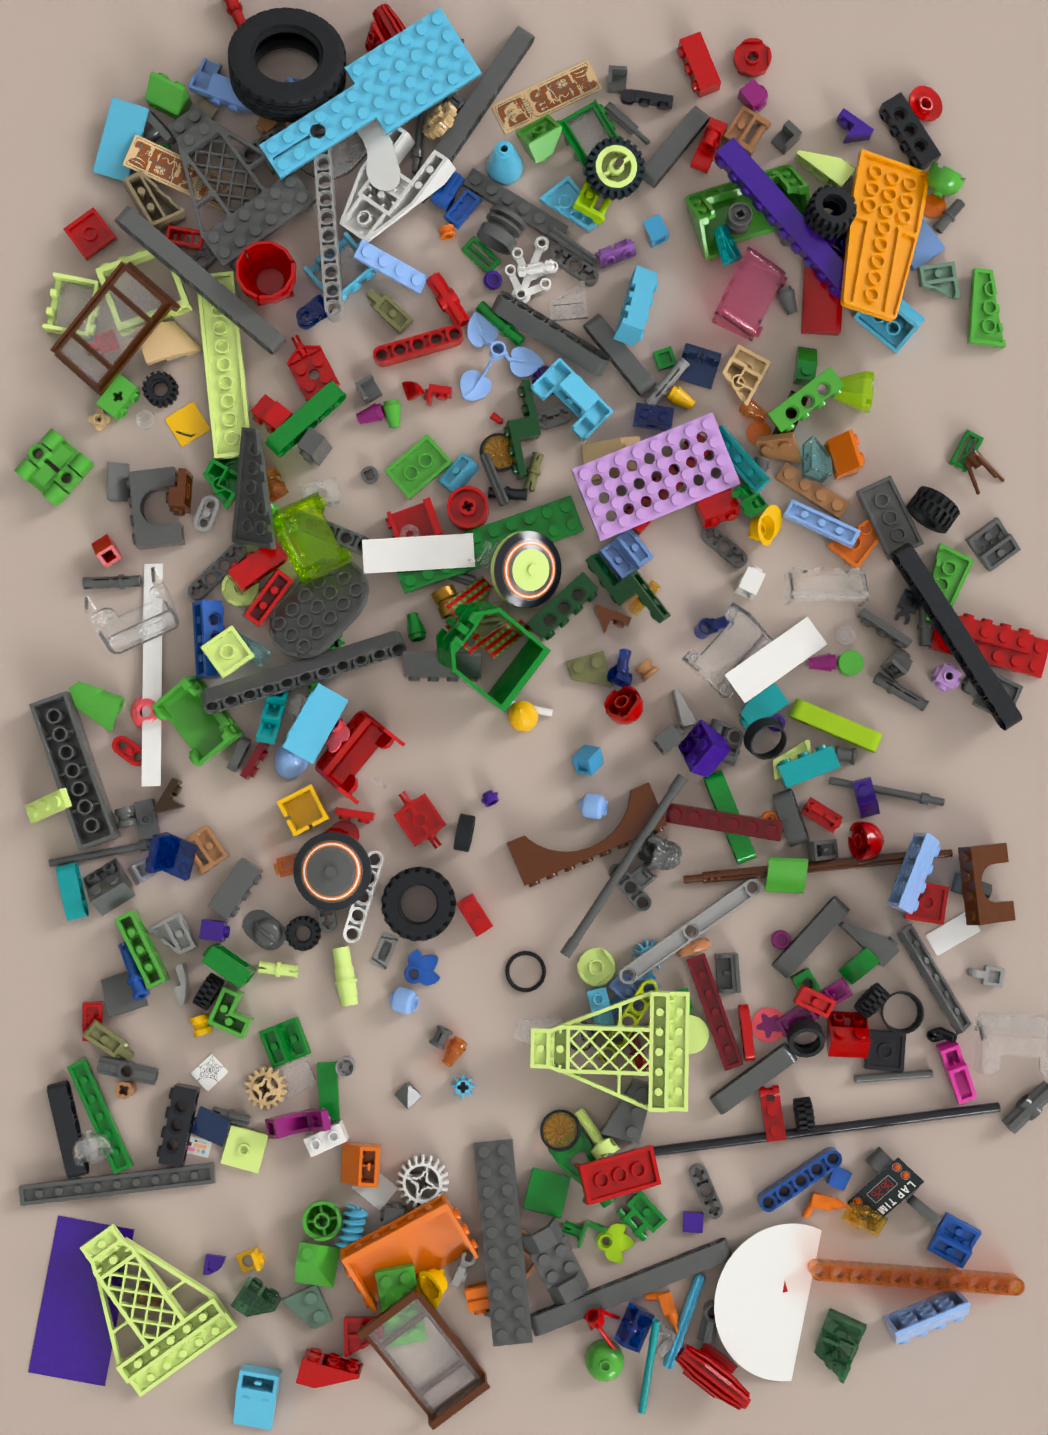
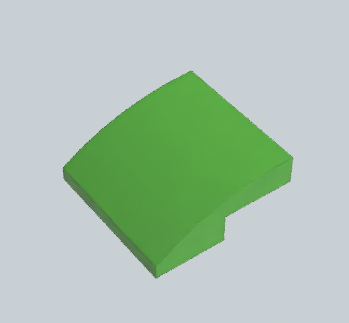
M769 857L764 885L765 892L804 893L808 859Z

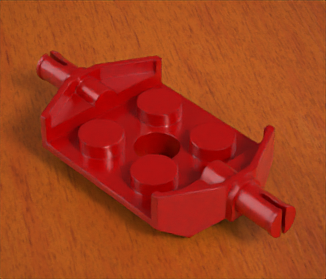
M295 335L297 343L293 336L291 340L296 350L286 363L305 400L308 402L329 382H334L339 387L340 383L321 346L303 345L299 336ZM312 371L319 372V377L315 380L309 378V374Z

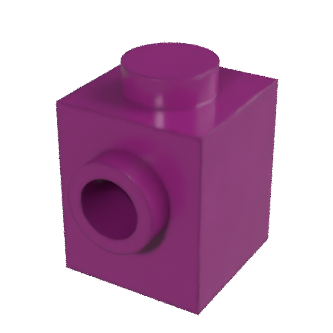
M752 79L739 90L737 98L747 108L754 112H760L767 105L768 93L764 86L759 85L755 79Z

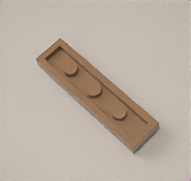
M787 462L775 478V480L838 520L850 504Z

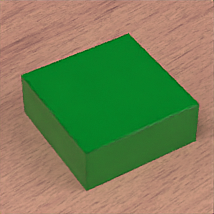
M671 346L653 352L658 371L671 368L677 363Z

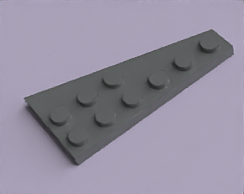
M242 427L231 542L276 549L261 429Z

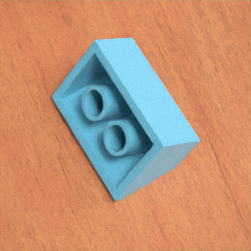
M902 299L897 317L892 322L861 312H857L853 317L896 354L926 319Z

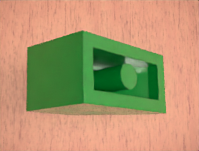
M798 346L793 384L805 386L816 377L817 349Z

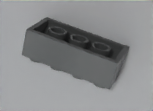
M403 651L404 677L408 678V681L416 682L420 681V678H428L427 681L439 682V678L447 679V682H458L459 678L438 663L437 652ZM456 652V669L472 682H477V679H481V652H474L471 655L469 652Z

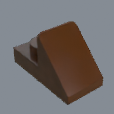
M597 604L594 607V612L604 634L610 620L613 621V625L620 628L629 626L632 617Z

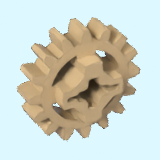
M445 101L443 105L436 106L426 116V124L423 125L422 132L429 140H434L436 136L439 138L452 127L455 120L454 117L457 115V109L450 101L448 103Z
M263 1066L261 1072L257 1068L254 1070V1074L248 1076L251 1081L245 1083L246 1086H249L245 1093H250L251 1096L248 1097V1100H254L253 1106L260 1104V1109H263L266 1105L267 1109L270 1110L272 1104L277 1107L279 1105L278 1101H284L285 1098L282 1095L288 1093L284 1089L288 1083H283L282 1080L285 1078V1075L280 1077V1070L273 1072L272 1066L268 1070ZM265 1075L263 1081H256L258 1077ZM266 1083H267V1088L270 1089V1090L267 1091V1092H266V1088L263 1087ZM270 1095H277L274 1099L268 1100Z

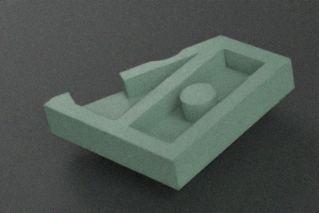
M954 261L916 268L919 287L952 299L960 298Z
M311 1285L282 1299L283 1304L313 1329L333 1320L321 1290L317 1285Z

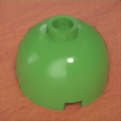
M933 162L927 174L928 186L933 189L931 193L940 198L942 195L951 196L957 193L963 186L966 178H961V174L946 166L940 168L938 167L939 163Z
M329 1200L313 1202L306 1208L302 1217V1226L305 1233L316 1241L332 1239L342 1225L340 1209Z
M605 1339L594 1341L587 1349L585 1355L587 1370L593 1378L599 1381L608 1382L614 1380L623 1369L624 1355L619 1345L614 1341L612 1343L616 1350H613Z

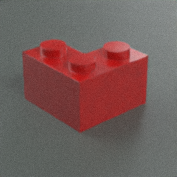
M266 394L263 395L251 410L254 416L252 419L260 426L264 424L270 434L293 415L278 401L275 402Z

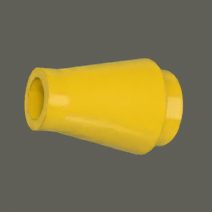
M674 385L666 397L670 403L691 410L695 403V400L680 386Z

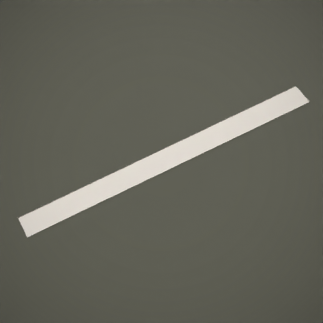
M163 563L144 564L142 699L149 698L155 702L162 697ZM148 706L142 708V717L146 718L151 714V709ZM158 718L154 722L145 720L142 723L141 786H161V720Z

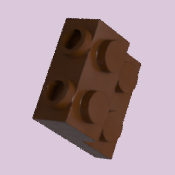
M178 468V474H175V485L177 487H169V492H166V504L170 507V512H174L173 515L185 516V513L191 514L193 475L186 468Z

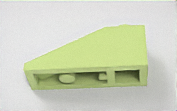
M799 150L794 158V161L826 185H830V187L832 185H837L838 188L844 187L855 171L849 161L838 157Z

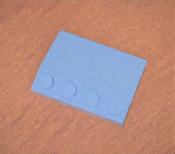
M914 833L886 905L908 914H912L913 911L917 910L919 906L918 897L926 888L925 879L927 875L931 874L934 866L932 861L934 857L938 856L941 848L939 846L940 841L931 834Z
M953 1287L883 1316L895 1344H905L912 1337L924 1336L931 1329H941L948 1322L962 1320L965 1315L969 1314L971 1305Z

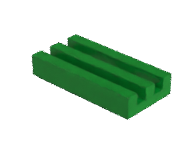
M475 236L461 248V251L485 274L489 271H494L501 264V260ZM475 243L483 252H485L494 261V263L492 264L472 244ZM468 248L471 249L486 265L489 266V268H487L486 266H484V265H483L469 250H467V249H468Z
M967 429L948 464L954 465L956 468L966 472L967 468L962 464L974 439L978 441L972 452L979 449L984 438ZM969 435L971 438L957 462L955 460Z

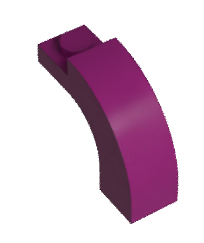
M324 1108L301 1110L265 1119L268 1139H279L309 1131L331 1130V1118L328 1110H324Z

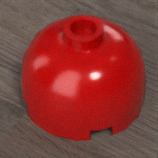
M622 686L621 690H613L607 696L604 707L606 714L612 721L620 725H628L637 721L642 715L643 700L635 688L632 686Z
M865 821L855 822L851 825L849 831H852V838L848 837L851 855L857 857V860H868L876 857L881 852L884 844V836L875 824Z

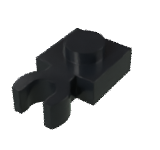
M904 589L896 606L901 611L895 615L894 620L897 621L899 616H904V625L910 621L909 613L916 614L920 605L912 591Z

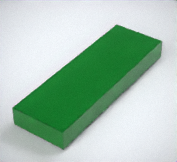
M337 1061L318 1062L319 1108L328 1110L331 1121H340L338 1074L335 1070Z

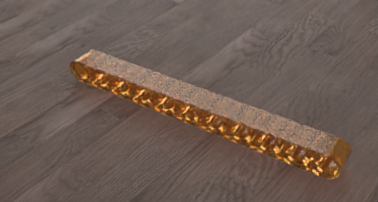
M812 1259L807 1266L810 1275L815 1280L824 1282L1011 1296L1021 1295L1025 1289L1024 1282L1012 1273L830 1259ZM816 1266H822L820 1273H813ZM835 1268H842L839 1275H833ZM855 1269H861V1274L857 1277H854L853 1271ZM874 1271H881L878 1278H872ZM900 1272L899 1278L893 1280V1273ZM919 1273V1279L912 1281L913 1274ZM937 1274H938V1275H939L938 1281L932 1283V1282H931L932 1277H933L934 1275H937ZM954 1276H958L957 1283L951 1284V1279ZM977 1277L978 1282L975 1285H971V1280ZM993 1279H997L996 1286L990 1287V1282ZM1016 1280V1286L1014 1288H1010V1283Z

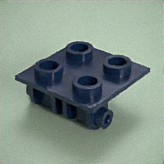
M686 343L682 358L690 366L686 368L678 380L711 389L722 353Z

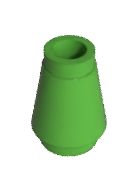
M398 400L384 401L382 408L389 428L400 427L401 404H399Z

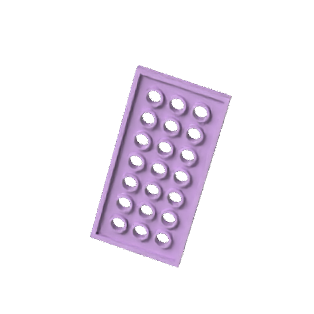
M713 412L571 469L599 541L740 484ZM699 432L704 433L706 436L704 443L697 441L696 436ZM681 439L688 442L687 450H682L679 447ZM664 446L671 449L669 457L662 455L661 450ZM706 450L711 451L713 454L711 461H707L704 458ZM649 453L653 456L654 461L652 464H647L644 461L645 454ZM688 457L695 459L696 464L694 468L687 466L686 460ZM628 461L636 463L635 471L627 469L626 464ZM671 464L678 467L676 475H672L669 472ZM611 468H616L619 472L618 477L615 479L609 476ZM713 468H717L720 471V476L717 479L711 476ZM654 471L659 472L661 475L659 482H654L651 479V474ZM593 475L600 476V485L595 486L592 484L591 478ZM695 475H699L703 479L700 486L695 485L693 482ZM638 478L643 481L642 489L634 487L635 479ZM678 482H682L685 485L683 493H679L676 490ZM618 486H623L626 489V494L622 497L616 493ZM661 489L666 490L668 493L666 500H661L658 496ZM600 493L608 495V502L606 504L599 501L598 496ZM646 496L650 499L649 507L642 506V497ZM625 504L632 505L633 512L631 514H626L623 511ZM607 511L615 513L616 518L613 522L606 519Z

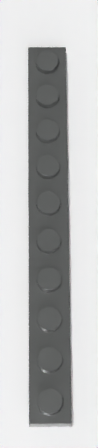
M214 1162L186 1165L181 1168L169 1167L24 1184L19 1186L20 1206L216 1183Z

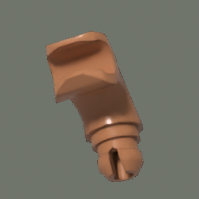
M700 938L690 942L677 951L676 954L679 957H686L705 951L710 947L711 942L708 938Z

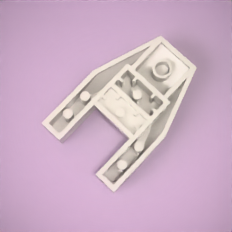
M401 127L389 134L398 165L416 143L410 134ZM434 149L412 180L400 173V183L394 190L381 191L376 189L367 177L366 160L358 172L339 224L361 240L370 242L441 188L456 168L447 157Z

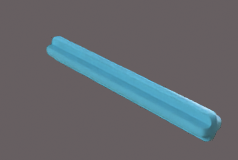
M697 1273L694 1276L678 1320L677 1329L679 1333L676 1334L674 1331L664 1358L663 1366L668 1369H673L676 1362L675 1356L681 1348L704 1285L705 1276Z

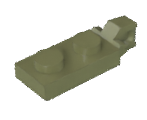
M372 288L366 293L367 297L372 301L370 306L400 335L413 322V318L388 295L383 293L378 295Z
M96 1019L91 1022L82 1034L84 1038L113 1058L117 1057L119 1059L122 1056L130 1061L134 1057L135 1052L128 1048L130 1044Z

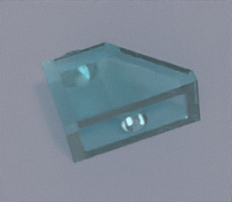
M811 436L802 445V478L823 483L833 473L832 458L817 438Z
M239 633L255 656L250 662L263 669L272 652Z

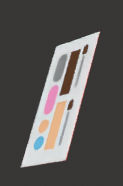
M191 1136L187 1153L208 1158L212 1142ZM175 1140L173 1148L176 1149L178 1147V1143Z

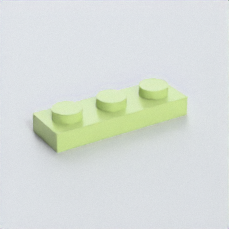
M62 788L25 805L32 824L71 807L72 804L66 788Z

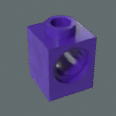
M202 919L199 939L223 942L229 937L230 926H228V922Z

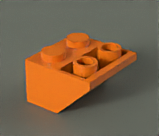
M848 430L828 439L824 444L835 480L857 474L864 466V455L862 452H859L857 446L859 445L858 436L853 433V430Z
M342 1143L340 1182L357 1187L378 1188L380 1183L382 1144Z

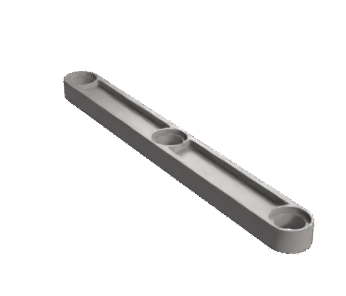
M747 879L621 967L618 971V979L624 984L634 983L757 896L761 891L760 882L756 879ZM749 882L756 884V891L750 893L747 889ZM689 925L695 929V933L691 937L685 933V929ZM628 969L632 972V978L625 981L622 974Z

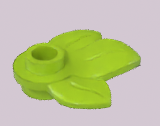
M622 1223L612 1224L606 1233L600 1232L596 1237L598 1248L605 1251L607 1259L615 1263H623L622 1251H626L635 1245L633 1239L629 1235L624 1234L626 1225ZM608 1237L609 1242L603 1243L602 1239Z

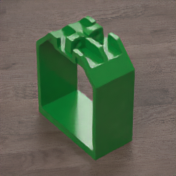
M485 600L459 604L454 611L459 618L455 620L449 616L445 623L451 627L450 630L447 632L441 628L436 635L438 663L487 702L505 712L551 650L501 608ZM494 613L526 639L527 642L487 694L456 669L455 654L479 625L484 615Z

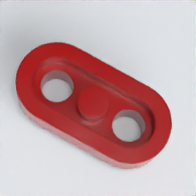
M126 736L116 737L112 742L113 751L131 765L142 766V747ZM122 742L126 743V747L124 749H121L120 744ZM140 753L141 759L137 761L135 756Z

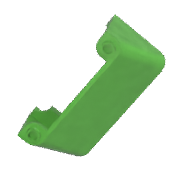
M782 165L764 171L804 216L805 208L810 200L809 186L794 167ZM724 183L690 194L685 198L687 210L706 261L715 260L720 256L713 230L726 224L729 208L736 202L747 203L753 211L750 226L744 234H732L735 243L777 231L774 226L767 223L761 211L758 212L754 208L753 202L748 197L743 196L740 187L736 183Z

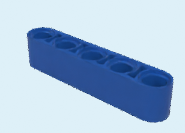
M833 1147L825 1148L763 1190L757 1197L758 1204L763 1211H774L839 1167L842 1163L841 1154ZM836 1153V1159L833 1162H829L827 1160L828 1155ZM819 1164L820 1170L816 1173L811 1172L812 1166ZM798 1175H803L804 1181L800 1184L795 1183V1178ZM782 1186H787V1193L784 1195L779 1194V1189ZM771 1197V1204L768 1206L763 1205V1199Z

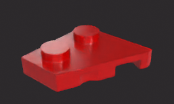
M376 1316L344 1317V1357H349L352 1353L360 1349L362 1350L370 1344L366 1338L360 1340L356 1333L361 1326L363 1327ZM384 1324L373 1331L378 1340L384 1337Z

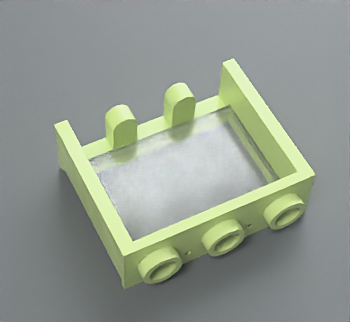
M53 272L56 283L54 289L51 288L50 290L52 298L51 307L46 308L48 321L47 324L42 325L46 333L62 335L101 287L99 281ZM97 305L75 332L82 339L91 341L92 335H95V319L99 317L100 306Z

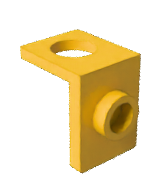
M258 1246L236 1255L242 1273L256 1269L257 1272L261 1271L265 1265L264 1254L259 1250ZM251 1255L254 1262L253 1265L246 1266L243 1263L244 1256Z

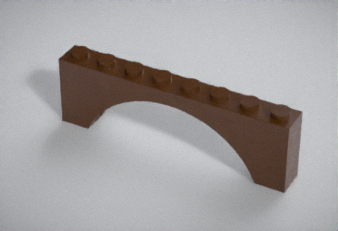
M649 782L630 790L627 810L617 828L598 844L583 850L570 852L550 850L535 844L525 835L507 842L524 885L533 887L540 884L539 880L544 877L549 880L558 876V871L564 869L565 872L575 869V864L582 862L584 865L594 861L593 856L600 854V857L610 854V849L617 847L619 850L629 846L628 842L637 838L657 808L658 802ZM662 816L652 831L654 835L664 831L663 827L667 825L664 816Z

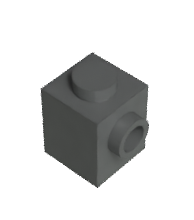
M390 1201V1204L386 1203L385 1209H381L380 1221H383V1226L405 1215L406 1206L398 1201Z

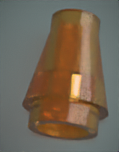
M752 399L747 407L742 403L739 408L742 416L761 421L762 423L767 418L766 414L768 412Z
M456 1036L450 1039L442 1062L452 1067L454 1062L466 1051L467 1043Z

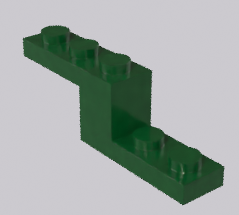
M530 379L522 380L517 388L518 396L523 401L521 406L522 414L526 418L508 420L503 428L504 436L509 441L507 446L508 455L513 460V464H511L512 473L516 475L517 480L525 479L527 476L520 442L538 439L541 435L533 393L530 389Z
M598 553L591 555L585 560L589 570L596 574L601 586L608 590L611 594V599L619 606L625 604L637 594L641 604L648 608L651 617L658 623L665 621L671 616L637 570L629 573L621 581H618Z

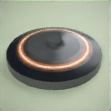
M327 832L311 838L301 847L295 858L293 875L298 891L310 904L325 910H340L351 906L365 894L371 881L372 866L367 851L355 838L344 833Z

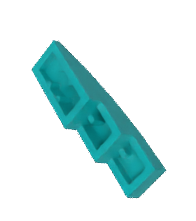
M290 690L266 697L261 722L256 734V741L275 745Z

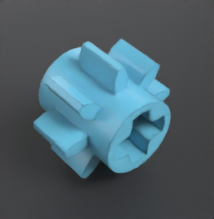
M464 1073L460 1079L455 1076L454 1079L457 1083L451 1085V1088H456L454 1096L458 1093L462 1095V1099H464L467 1093L472 1096L470 1088H475L476 1086L470 1083L472 1077L467 1079ZM461 1082H465V1085L469 1086L466 1087L465 1091H462V1088L458 1087L459 1085H461Z

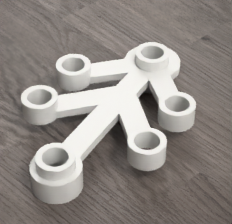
M540 236L536 238L534 242L535 252L530 263L539 262L542 253L548 251L549 240L546 237ZM544 241L545 245L540 246L538 243ZM515 247L512 251L513 259L516 260L518 266H527L523 258V250ZM519 251L521 255L515 256L514 253ZM553 261L556 266L553 271L547 272V270H544L543 273L527 274V276L523 277L521 285L515 275L516 267L512 264L505 267V274L509 277L514 288L512 295L522 302L528 303L531 295L541 291H548L551 288V281L548 278H543L540 284L530 288L529 285L533 280L547 274L556 273L558 271L557 262ZM512 268L514 272L510 274L507 270ZM548 282L549 286L543 287L542 283ZM523 292L525 295L520 298L518 293Z

